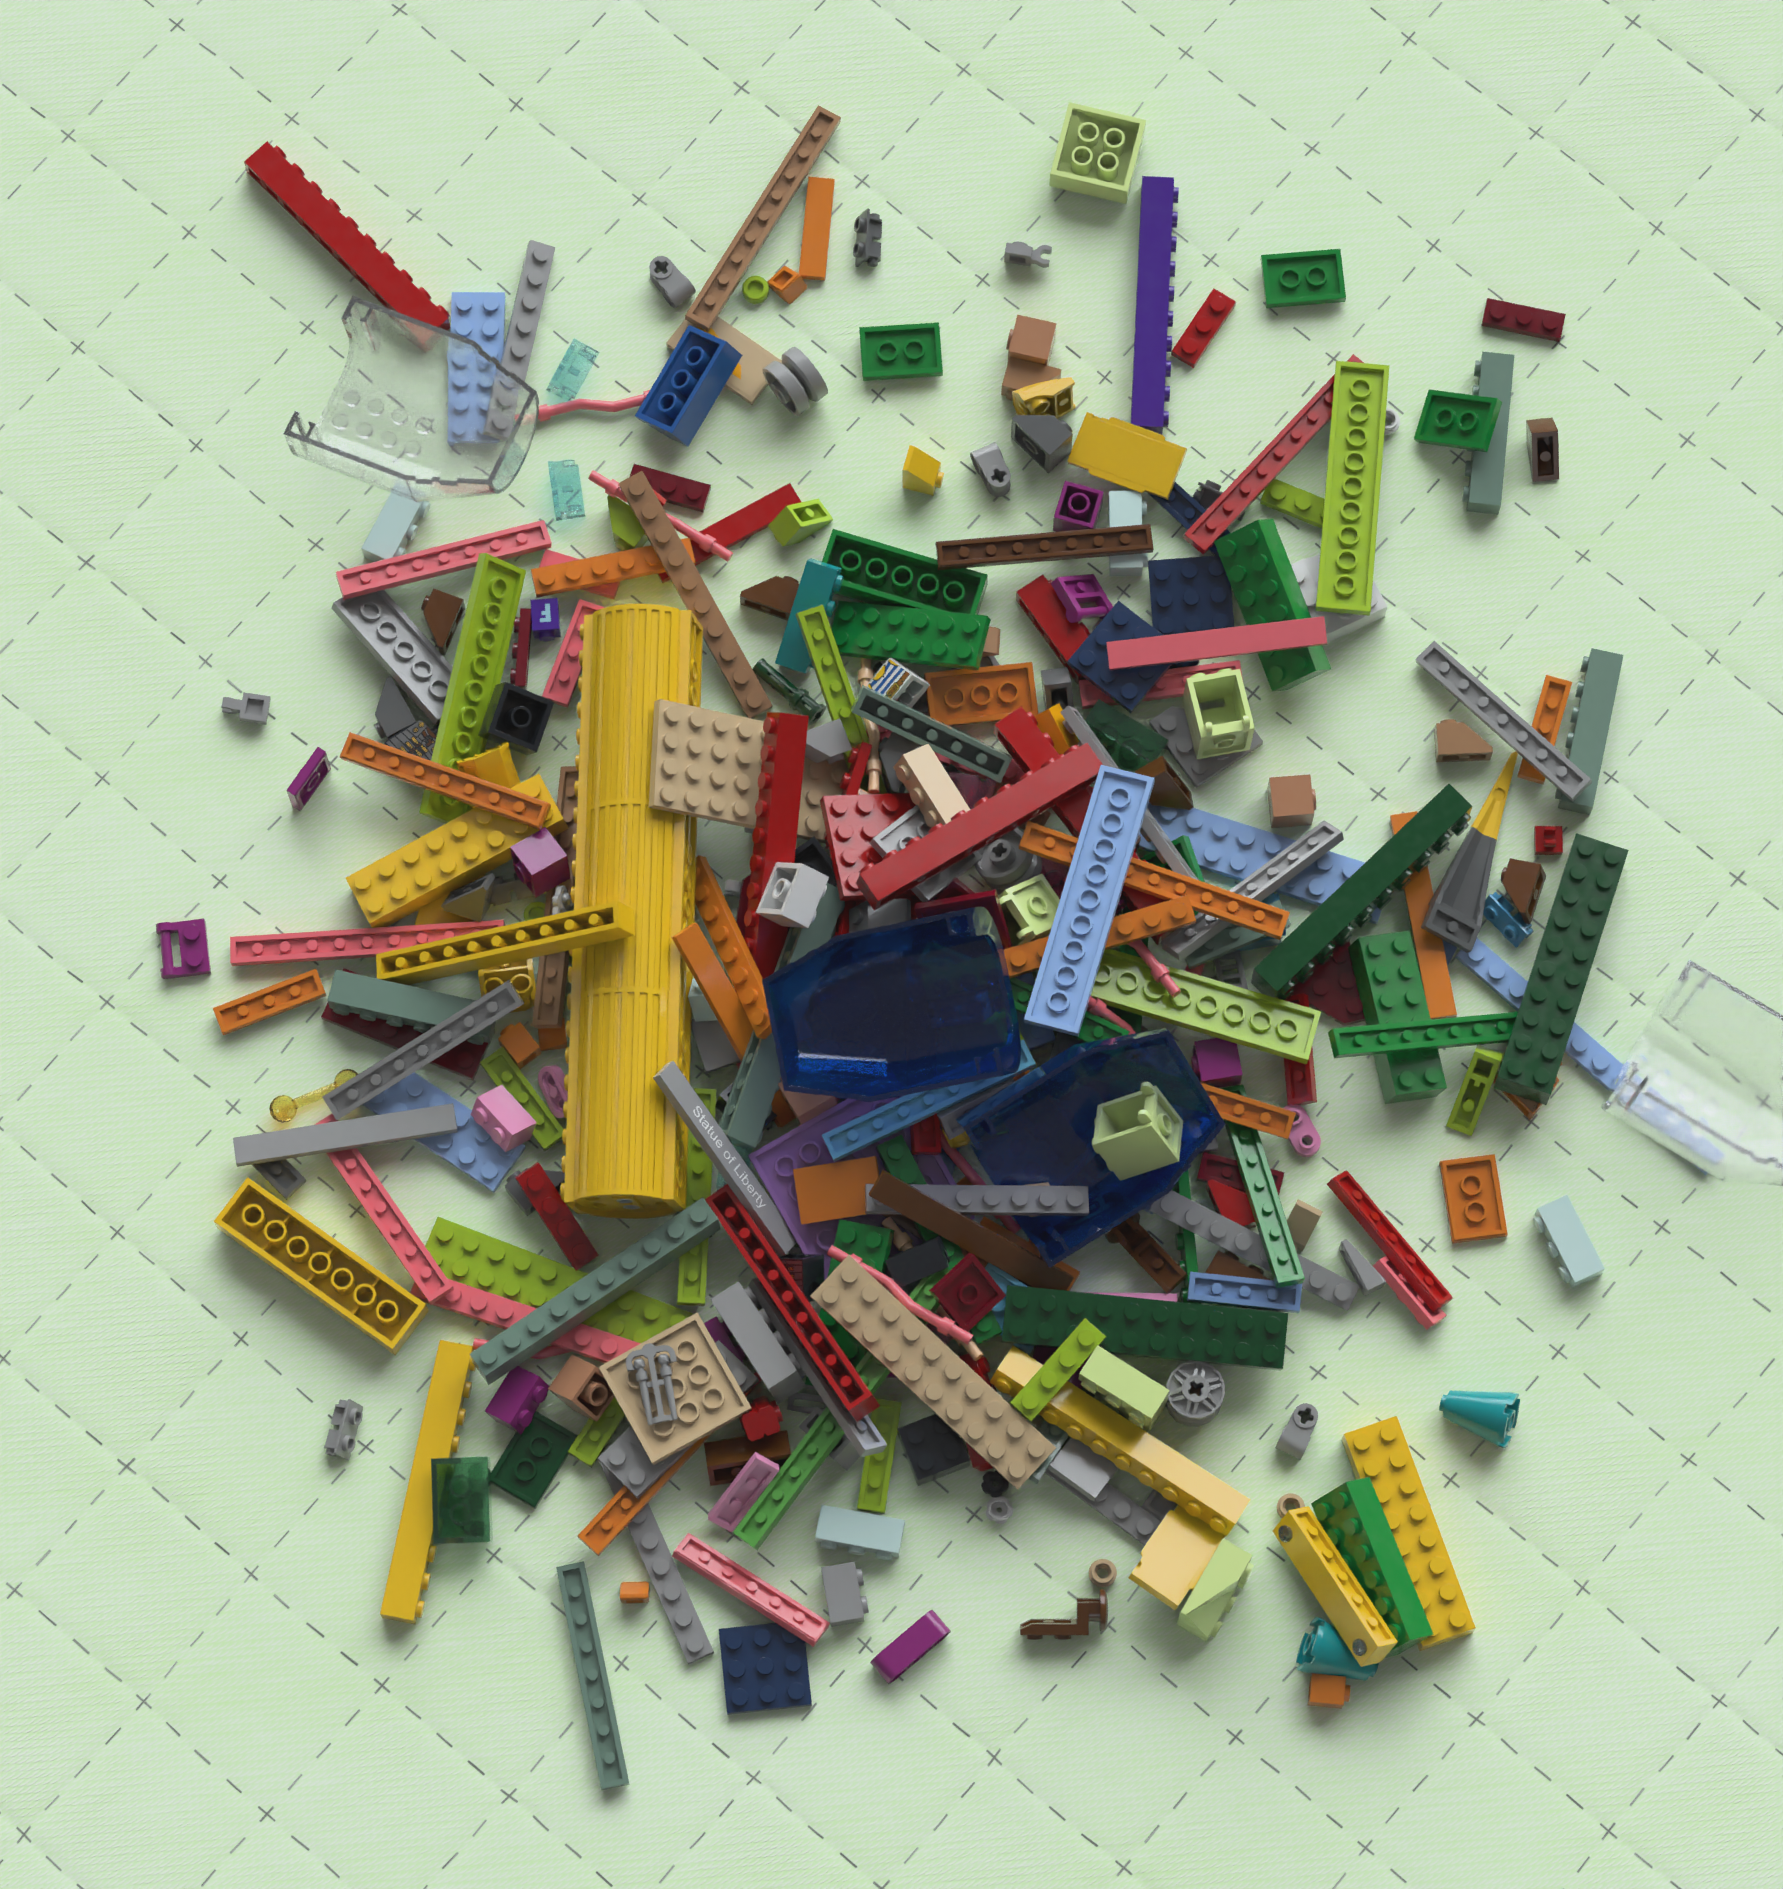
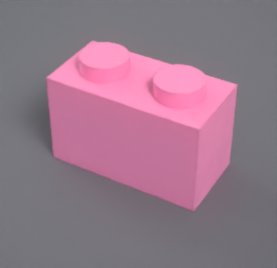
M503 1085L478 1096L470 1114L475 1122L481 1125L491 1136L492 1140L505 1152L530 1140L537 1123Z

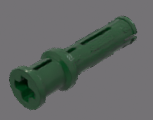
M764 658L753 667L754 673L789 701V706L793 711L797 710L802 715L809 716L808 724L813 725L821 718L826 710V706L818 704L812 699L806 689H798L784 675L768 664ZM770 675H772V676L775 677L780 683H782V684L785 686V688H783V687H782L781 685H779L775 680H773V679L770 677ZM804 705H808L811 708V710H809Z

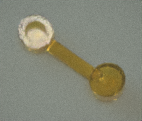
M344 1069L336 1075L333 1083L294 1099L287 1095L277 1096L270 1103V1114L278 1122H289L295 1117L297 1109L323 1099L324 1095L355 1077L358 1073L352 1069Z

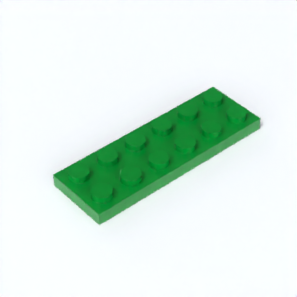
M838 601L831 630L840 656L885 661L893 658L898 662L979 670L991 619L985 615Z
M839 1219L834 1246L849 1255L855 1254L863 1259V1263L886 1274L887 1264L885 1260L889 1258L895 1230ZM831 1257V1262H830V1267H829L828 1276H829V1275L839 1266V1264L841 1263V1262H839V1261L833 1259L832 1257ZM821 1307L819 1317L851 1364L856 1368L868 1350ZM806 1376L805 1384L813 1386L809 1378Z

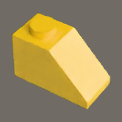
M910 445L902 469V488L934 496L936 487L941 488L944 479V473L941 472V462L917 447Z

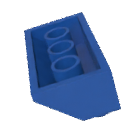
M688 325L635 417L668 438L689 447L740 361L742 354L727 341Z

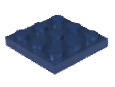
M1219 555L1148 561L1152 626L1162 635L1234 627L1231 584Z
M1120 601L1113 606L1067 661L1071 668L1129 713L1134 711L1173 663L1118 670L1109 669L1106 642L1162 636L1159 631Z
M777 1623L719 1629L727 1715L812 1706L805 1641Z

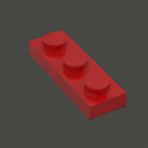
M1213 288L1172 349L1171 355L1194 368L1236 306V301Z

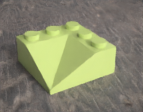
M1069 102L1050 172L1049 186L1127 204L1145 135L1146 120Z
M1098 1345L1079 1373V1380L1082 1381L1081 1385L1092 1393L1099 1391L1105 1395V1400L1116 1407L1124 1418L1147 1433L1150 1432L1166 1407L1170 1390Z
M1222 1538L1181 1610L1177 1625L1204 1641H1207L1210 1635L1215 1638L1223 1624L1219 1621V1618L1223 1611L1230 1612L1237 1599L1233 1597L1237 1587L1243 1589L1251 1575L1250 1573L1254 1565L1250 1561L1253 1555Z

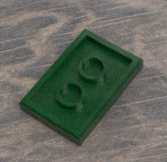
M536 1411L531 1423L524 1429L523 1433L519 1434L516 1432L487 1481L536 1509L569 1455L568 1450L578 1435Z

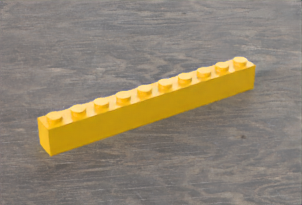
M613 901L376 954L377 979L412 985L635 936L634 909L619 901Z
M444 1340L439 1341L380 1611L383 1619L416 1625L417 1617L422 1618L425 1601H421L423 1590H428L431 1574L427 1573L429 1562L434 1563L437 1546H433L435 1535H440L443 1519L439 1518L441 1507L445 1508L447 1505L449 1491H445L447 1480H452L455 1464L451 1463L453 1453L458 1452L460 1445V1436L456 1435L458 1426H463L465 1422L466 1409L462 1408L464 1398L469 1399L471 1394L472 1382L468 1381L470 1371L475 1372L476 1370L470 1356L474 1348L470 1345Z
M1012 1346L991 1378L990 1383L996 1386L1000 1392L1007 1393L1014 1398L1043 1365L1015 1346ZM1069 1381L1062 1386L1039 1412V1415L1048 1423L1058 1426L1067 1432L1071 1438L1081 1441L1090 1447L1094 1453L1104 1456L1119 1469L1135 1476L1142 1484L1155 1489L1165 1499L1175 1502L1190 1515L1198 1517L1210 1525L1213 1530L1221 1532L1225 1536L1230 1533L1251 1500Z

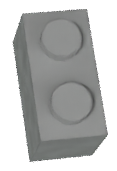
M855 1562L821 1567L831 1627L864 1622V1614L869 1613L866 1596H860L859 1586L864 1585L862 1569H856Z

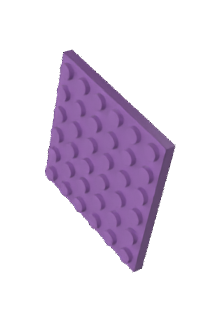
M893 1073L747 1155L802 1253L824 1254L825 1279L828 1276L831 1257L827 1255V1252L832 1245L834 1246L839 1219L801 1224L793 1169L876 1156L880 1175L882 1170L886 1172L887 1170L876 1150V1146L901 1134L911 1152L910 1126L835 1162L822 1138V1134L905 1096ZM912 1154L927 1185H957L940 1154ZM880 1214L841 1218V1220L885 1228L882 1222L886 1218ZM972 1215L970 1219H975V1216ZM898 1226L902 1232H906L912 1239L913 1247L923 1243L921 1239ZM893 1240L889 1257L902 1252L896 1248Z

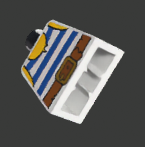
M889 658L886 662L879 661L874 665L873 671L875 675L867 685L868 688L910 708L913 707L930 686L928 682L910 668L893 658Z

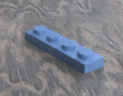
M1190 1272L1187 1301L1299 1313L1302 1284L1276 1288L1273 1280Z

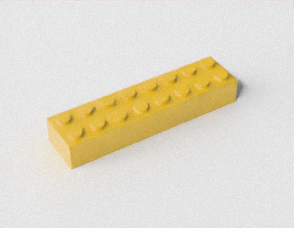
M539 773L511 788V790L551 804L542 829L546 827L553 837L569 829ZM475 807L346 877V880L371 927H388L425 905L512 860L510 847L539 830Z
M248 1177L214 1220L217 1229L395 1356L429 1312L427 1305Z
M1394 1416L1344 1433L1341 1440L1355 1478L1357 1480L1370 1477L1434 1635L1417 1644L1419 1651L1472 1634L1476 1629L1398 1417Z

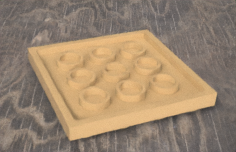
M698 1312L599 1367L653 1465L752 1410ZM651 1343L655 1347L668 1345L675 1351L677 1362L668 1363V1366H671L672 1370L671 1380L677 1420L648 1425L640 1385L636 1379L635 1373H637V1370L627 1371L626 1366L627 1356L632 1351L641 1350L645 1344ZM668 1352L657 1353L654 1357L658 1380L663 1379L660 1373V1368L662 1367L658 1362V1356L660 1354H667L670 1358ZM644 1356L635 1357L632 1360V1364L634 1365V1360L643 1359L645 1362L644 1371H647V1382L652 1381L648 1359ZM664 1384L659 1386L664 1415H670L671 1412ZM651 1387L648 1388L652 1418L658 1417L654 1389Z

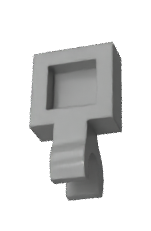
M1024 242L1006 243L1004 262L1024 266L1036 264L1042 268L1049 267L1050 260L1042 259L1040 256L1044 253L1051 254L1052 247L1041 245L1033 250V247L1028 246Z
M243 692L242 700L223 697L222 712L228 714L240 713L239 721L266 725L271 697Z

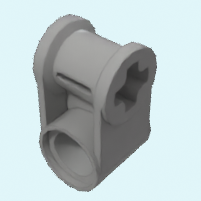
M657 256L650 262V280L671 307L677 308L696 293L690 280L678 270L669 258ZM658 269H660V271H665V270H666V273H665V274H663L662 272H658V273H657V270H658Z
M996 442L970 452L972 463L977 473L981 476L988 492L994 497H1002L1008 494L1011 487V474Z
M1303 1403L1296 1407L1287 1426L1285 1425L1275 1447L1276 1449L1301 1460L1318 1420V1411L1313 1405ZM1304 1411L1309 1413L1308 1418L1312 1420H1307L1305 1424L1300 1422L1301 1417L1298 1415H1302Z

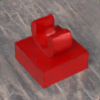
M1535 826L1534 855H1562V826Z

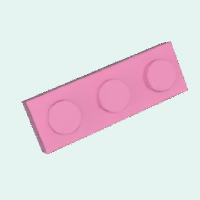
M755 1452L710 1510L708 1520L733 1532L779 1472V1465Z

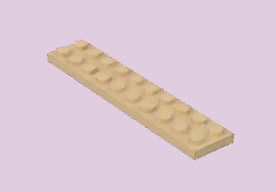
M850 1255L811 1294L810 1297L1017 1490L1056 1449L1051 1442Z

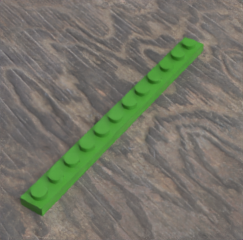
M945 1268L922 1278L909 1297L915 1303L935 1313L940 1304L929 1290L950 1270ZM914 1315V1316H915L916 1318H918L924 1325H926V1323H927L926 1321H924L923 1319H921V1318L917 1317L916 1315ZM869 1351L855 1368L873 1395L890 1373ZM828 1407L825 1408L733 1533L755 1550L758 1551L845 1434Z

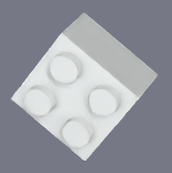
M776 862L756 913L781 926L809 928L816 917L818 903L826 892V883L829 877L802 863Z

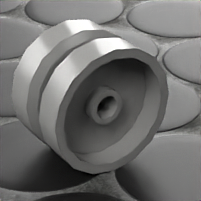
M791 347L782 354V363L778 361L771 362L763 368V375L779 401L792 414L799 416L809 408V399L818 402L828 394V388L821 374L809 358L798 348Z
M1018 828L978 850L983 858L974 866L992 890H996L998 895L1010 887L1040 875L1042 871V859L1040 856L1018 849L1024 833Z

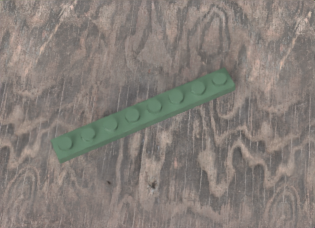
M582 1561L559 1566L556 1569L601 1790L630 1785L585 1563Z

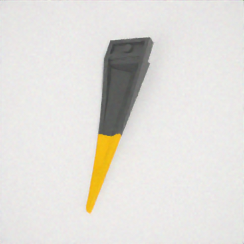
M1516 751L1511 753L1428 904L1430 905L1421 926L1422 929L1466 953L1472 951L1482 925L1495 846L1518 756Z

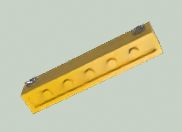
M1310 1507L1289 1510L1272 1530L1359 1665L1363 1667L1381 1662L1398 1641Z

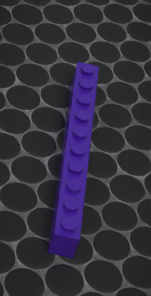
M1142 176L1131 424L1162 435L1163 427H1168L1169 411H1164V402H1169L1170 386H1165V377L1171 376V361H1166V352H1172V336H1167L1168 327H1173V311H1168L1169 302H1174L1175 286H1169L1170 277H1175L1176 261H1171V252L1176 253L1177 237L1172 236V228H1177L1178 212H1173V203H1178L1179 187H1174V177Z

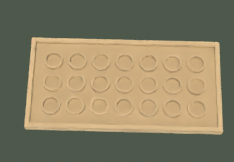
M662 699L655 701L649 808L755 829L757 816L755 814V805L759 795L758 776L761 773L762 765L760 752L764 745L765 735L763 731L764 721ZM805 757L797 838L809 840L815 836L819 843L826 844L827 840H824L826 829L820 799L823 796L842 794L843 789L839 788L843 774L849 771L845 758L829 764L827 760L815 763Z

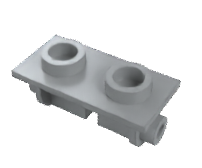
M340 1399L339 1404H335L331 1424L339 1426V1429H329L324 1445L326 1455L334 1457L338 1455L346 1460L350 1459L351 1452L355 1448L357 1429L363 1417V1406L351 1399H348V1401Z

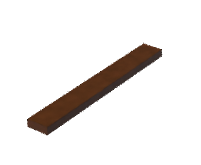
M1151 524L938 541L935 543L938 570L1153 553L1154 550Z
M882 1170L868 1193L875 1200L1034 1288L1067 1291L1074 1279L1069 1273Z

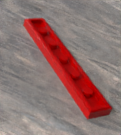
M791 483L699 532L703 535L708 534L716 539V543L728 549L767 528L786 506L801 503V500ZM690 539L695 566L716 555L711 551L707 553L699 548L698 543ZM666 572L657 574L662 583L670 580Z
M1347 1170L1335 1176L1327 1183L1328 1187L1433 1312L1445 1306L1453 1299L1452 1295Z

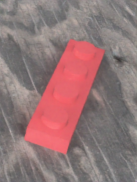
M579 599L542 697L568 708L577 686L578 678L582 673V667L579 663V651L583 650V641L580 638V625L584 624V615H592L595 611L605 607Z

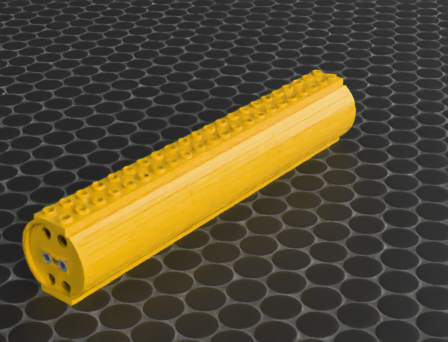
M621 604L599 609L592 615H584V624L580 625V638L583 641V650L579 651L582 676L578 678L581 702L577 704V715L581 721L580 728H577L576 740L577 744L580 745L579 755L575 757L576 770L579 771V779L574 784L575 796L578 797V807H575L573 811L574 822L577 824V834H573L572 839L573 848L576 850V860L572 861V875L575 877V887L571 888V901L574 903V910L613 901H619L633 908L635 936L569 950V954L572 957V967L568 968L571 993L567 995V1007L571 1011L570 1020L566 1022V1034L570 1037L569 1047H566L565 1060L569 1064L568 1074L564 1077V1087L568 1091V1098L563 1104V1114L567 1118V1127L562 1132V1141L566 1145V1156H562L561 1160L562 1172L565 1173V1183L561 1184L560 1194L564 1203L577 1214H589L616 1219H648L673 1215L686 1209L689 1128L653 1077L666 1063L674 1061L690 1084L692 1008L688 994L693 975L672 937L695 922L697 817L649 808L654 702L662 699L701 708L703 627L691 610H679L678 608L656 604Z

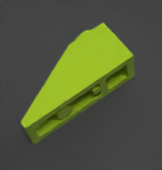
M1477 1045L1446 1127L1472 1136L1503 1053Z

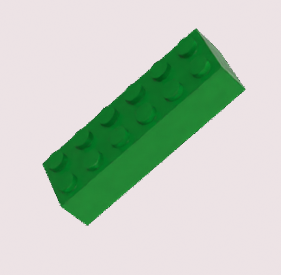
M1273 519L1256 520L1214 541L1246 625L1311 618ZM1322 645L1257 653L1272 692L1289 690L1331 670Z
M836 529L832 530L822 559L824 563L842 568L840 575L844 576L839 592L835 591V594L869 604L978 615L988 585V574L967 568L938 570L937 559Z
M1410 931L1358 937L1348 947L1363 1006L1366 1025L1431 1020ZM1438 1049L1373 1055L1385 1104L1434 1098L1447 1088Z
M1370 1477L1345 1482L1312 1502L1311 1505L1317 1520L1398 1641L1385 1658L1399 1655L1434 1635Z

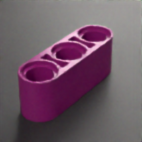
M930 1610L877 1654L870 1663L888 1684H891L939 1644L951 1630L933 1610Z

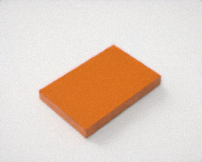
M1495 1154L1440 1161L1439 1166L1452 1244L1507 1237L1508 1233Z
M873 1156L793 1169L801 1224L867 1215L865 1214V1185L875 1184L879 1177L877 1157Z

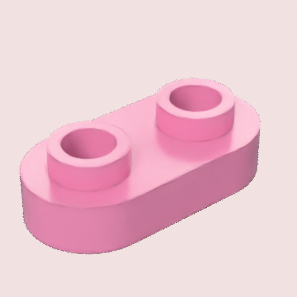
M557 1065L545 1066L541 1068L538 1074L539 1086L552 1114L557 1118H565L563 1104L568 1098V1091L564 1087L565 1075Z
M1300 1105L1285 1106L1283 1109L1296 1112L1299 1117L1297 1121L1293 1122L1288 1138L1294 1151L1302 1157L1315 1155L1320 1148L1321 1138L1305 1109ZM1308 1137L1312 1140V1144L1304 1145L1302 1139Z

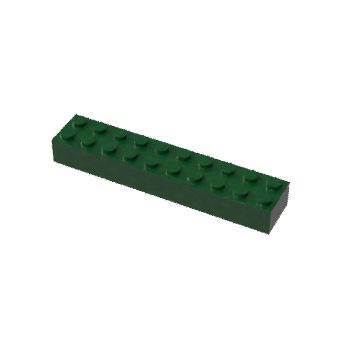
M1450 784L1446 785L1254 968L1251 984L1264 995L1285 1001L1288 1000L1294 993L1293 988L1299 982L1304 984L1314 974L1312 970L1319 963L1323 966L1333 956L1332 951L1338 945L1343 947L1353 937L1351 933L1356 927L1363 928L1372 919L1371 914L1376 908L1382 910L1391 901L1392 898L1390 896L1396 889L1399 892L1402 891L1410 883V877L1415 871L1421 873L1429 865V859L1435 852L1438 855L1441 854L1449 846L1450 843L1448 841L1454 834L1458 837L1468 828L1472 805Z
M1576 833L1493 1088L1547 1105L1629 850Z
M1007 1285L1001 1343L1059 1348L1086 1318L1106 1336L1099 1346L1111 1354L1283 1370L1288 1313Z

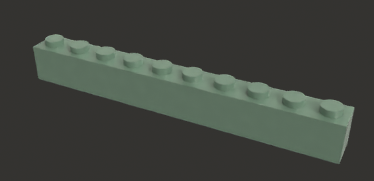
M826 883V892L818 903L816 917L809 928L790 927L768 987L769 994L783 1023L765 1040L758 1038L753 1030L719 1123L720 1128L730 1142L742 1149L756 1148V1145L762 1139V1128L765 1120L771 1114V1103L775 1093L779 1090L778 1083L781 1082L780 1078L783 1070L790 1061L791 1047L799 1036L801 1019L808 1010V1000L811 992L817 985V975L820 966L826 960V950L829 941L835 935V925L838 916L845 907V901H840L838 888L829 883Z
M701 1198L470 1353L473 1364L487 1384H492L721 1229L719 1219L704 1198Z

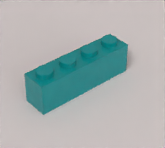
M812 558L806 561L775 664L805 674L810 671V668L814 669L795 614L823 605L826 616L831 617L835 607V602L832 601L835 591L839 592L844 576L840 575L842 568Z

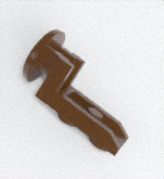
M1126 1209L1112 1218L1113 1227L1110 1232L1105 1234L1108 1242L1112 1244L1120 1243L1166 1293H1170L1188 1276L1139 1224L1140 1214L1137 1211Z
M1099 1589V1598H1077V1619H1029L1020 1624V1635H1026V1639L1030 1640L1043 1639V1635H1054V1639L1068 1640L1071 1639V1635H1089V1622H1099V1630L1105 1631L1108 1622V1598L1106 1591Z

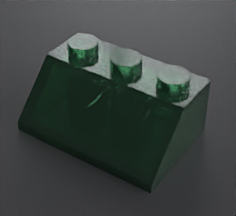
M1098 699L1085 719L1120 770L1135 773L1141 767L1160 756H1164L1167 751L1168 739Z
M490 1457L431 1459L433 1544L493 1543Z

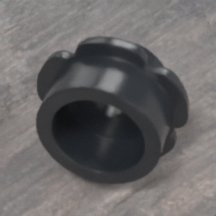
M996 1470L995 1472H986L982 1478L981 1488L983 1492L993 1498L1002 1496L1003 1492H1006L1009 1488V1482ZM997 1481L998 1485L993 1486L992 1482Z

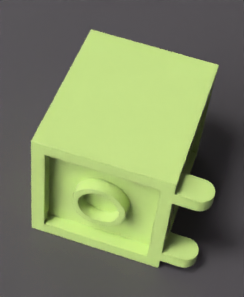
M1226 668L1214 674L1205 675L1204 673H1197L1187 678L1182 702L1196 759L1250 750L1255 727L1240 669L1232 670ZM1218 699L1224 700V707L1200 711L1198 703Z
M1043 874L1010 887L998 896L1013 947L1049 936L1060 899Z
M1143 1082L1141 1084V1091L1097 1106L1092 1146L1094 1151L1105 1160L1108 1169L1113 1171L1120 1181L1179 1162L1183 1120L1158 1087L1153 1086L1150 1082Z

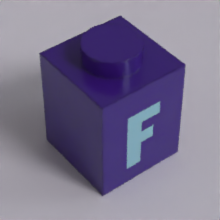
M558 598L530 600L534 639L548 642L555 640L556 637H561Z

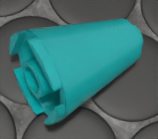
M1450 1390L1448 1395L1443 1394L1439 1411H1443L1445 1419L1499 1447L1506 1448L1512 1438L1507 1433L1511 1431V1428H1515L1517 1423L1520 1399H1518L1519 1394L1514 1392Z
M1315 1617L1309 1625L1314 1628L1310 1634H1304L1298 1650L1296 1663L1301 1664L1296 1667L1298 1671L1311 1674L1344 1676L1348 1679L1366 1681L1369 1677H1374L1379 1663L1361 1667L1333 1625L1319 1617Z

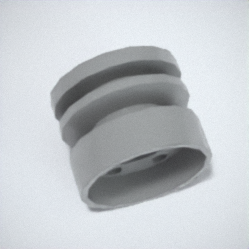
M1202 1361L1182 1363L1171 1372L1166 1384V1388L1170 1390L1166 1408L1176 1422L1185 1426L1199 1427L1210 1423L1218 1415L1225 1397V1383L1220 1372L1213 1365ZM1191 1386L1195 1389L1201 1388L1200 1396H1197L1195 1393L1189 1394Z

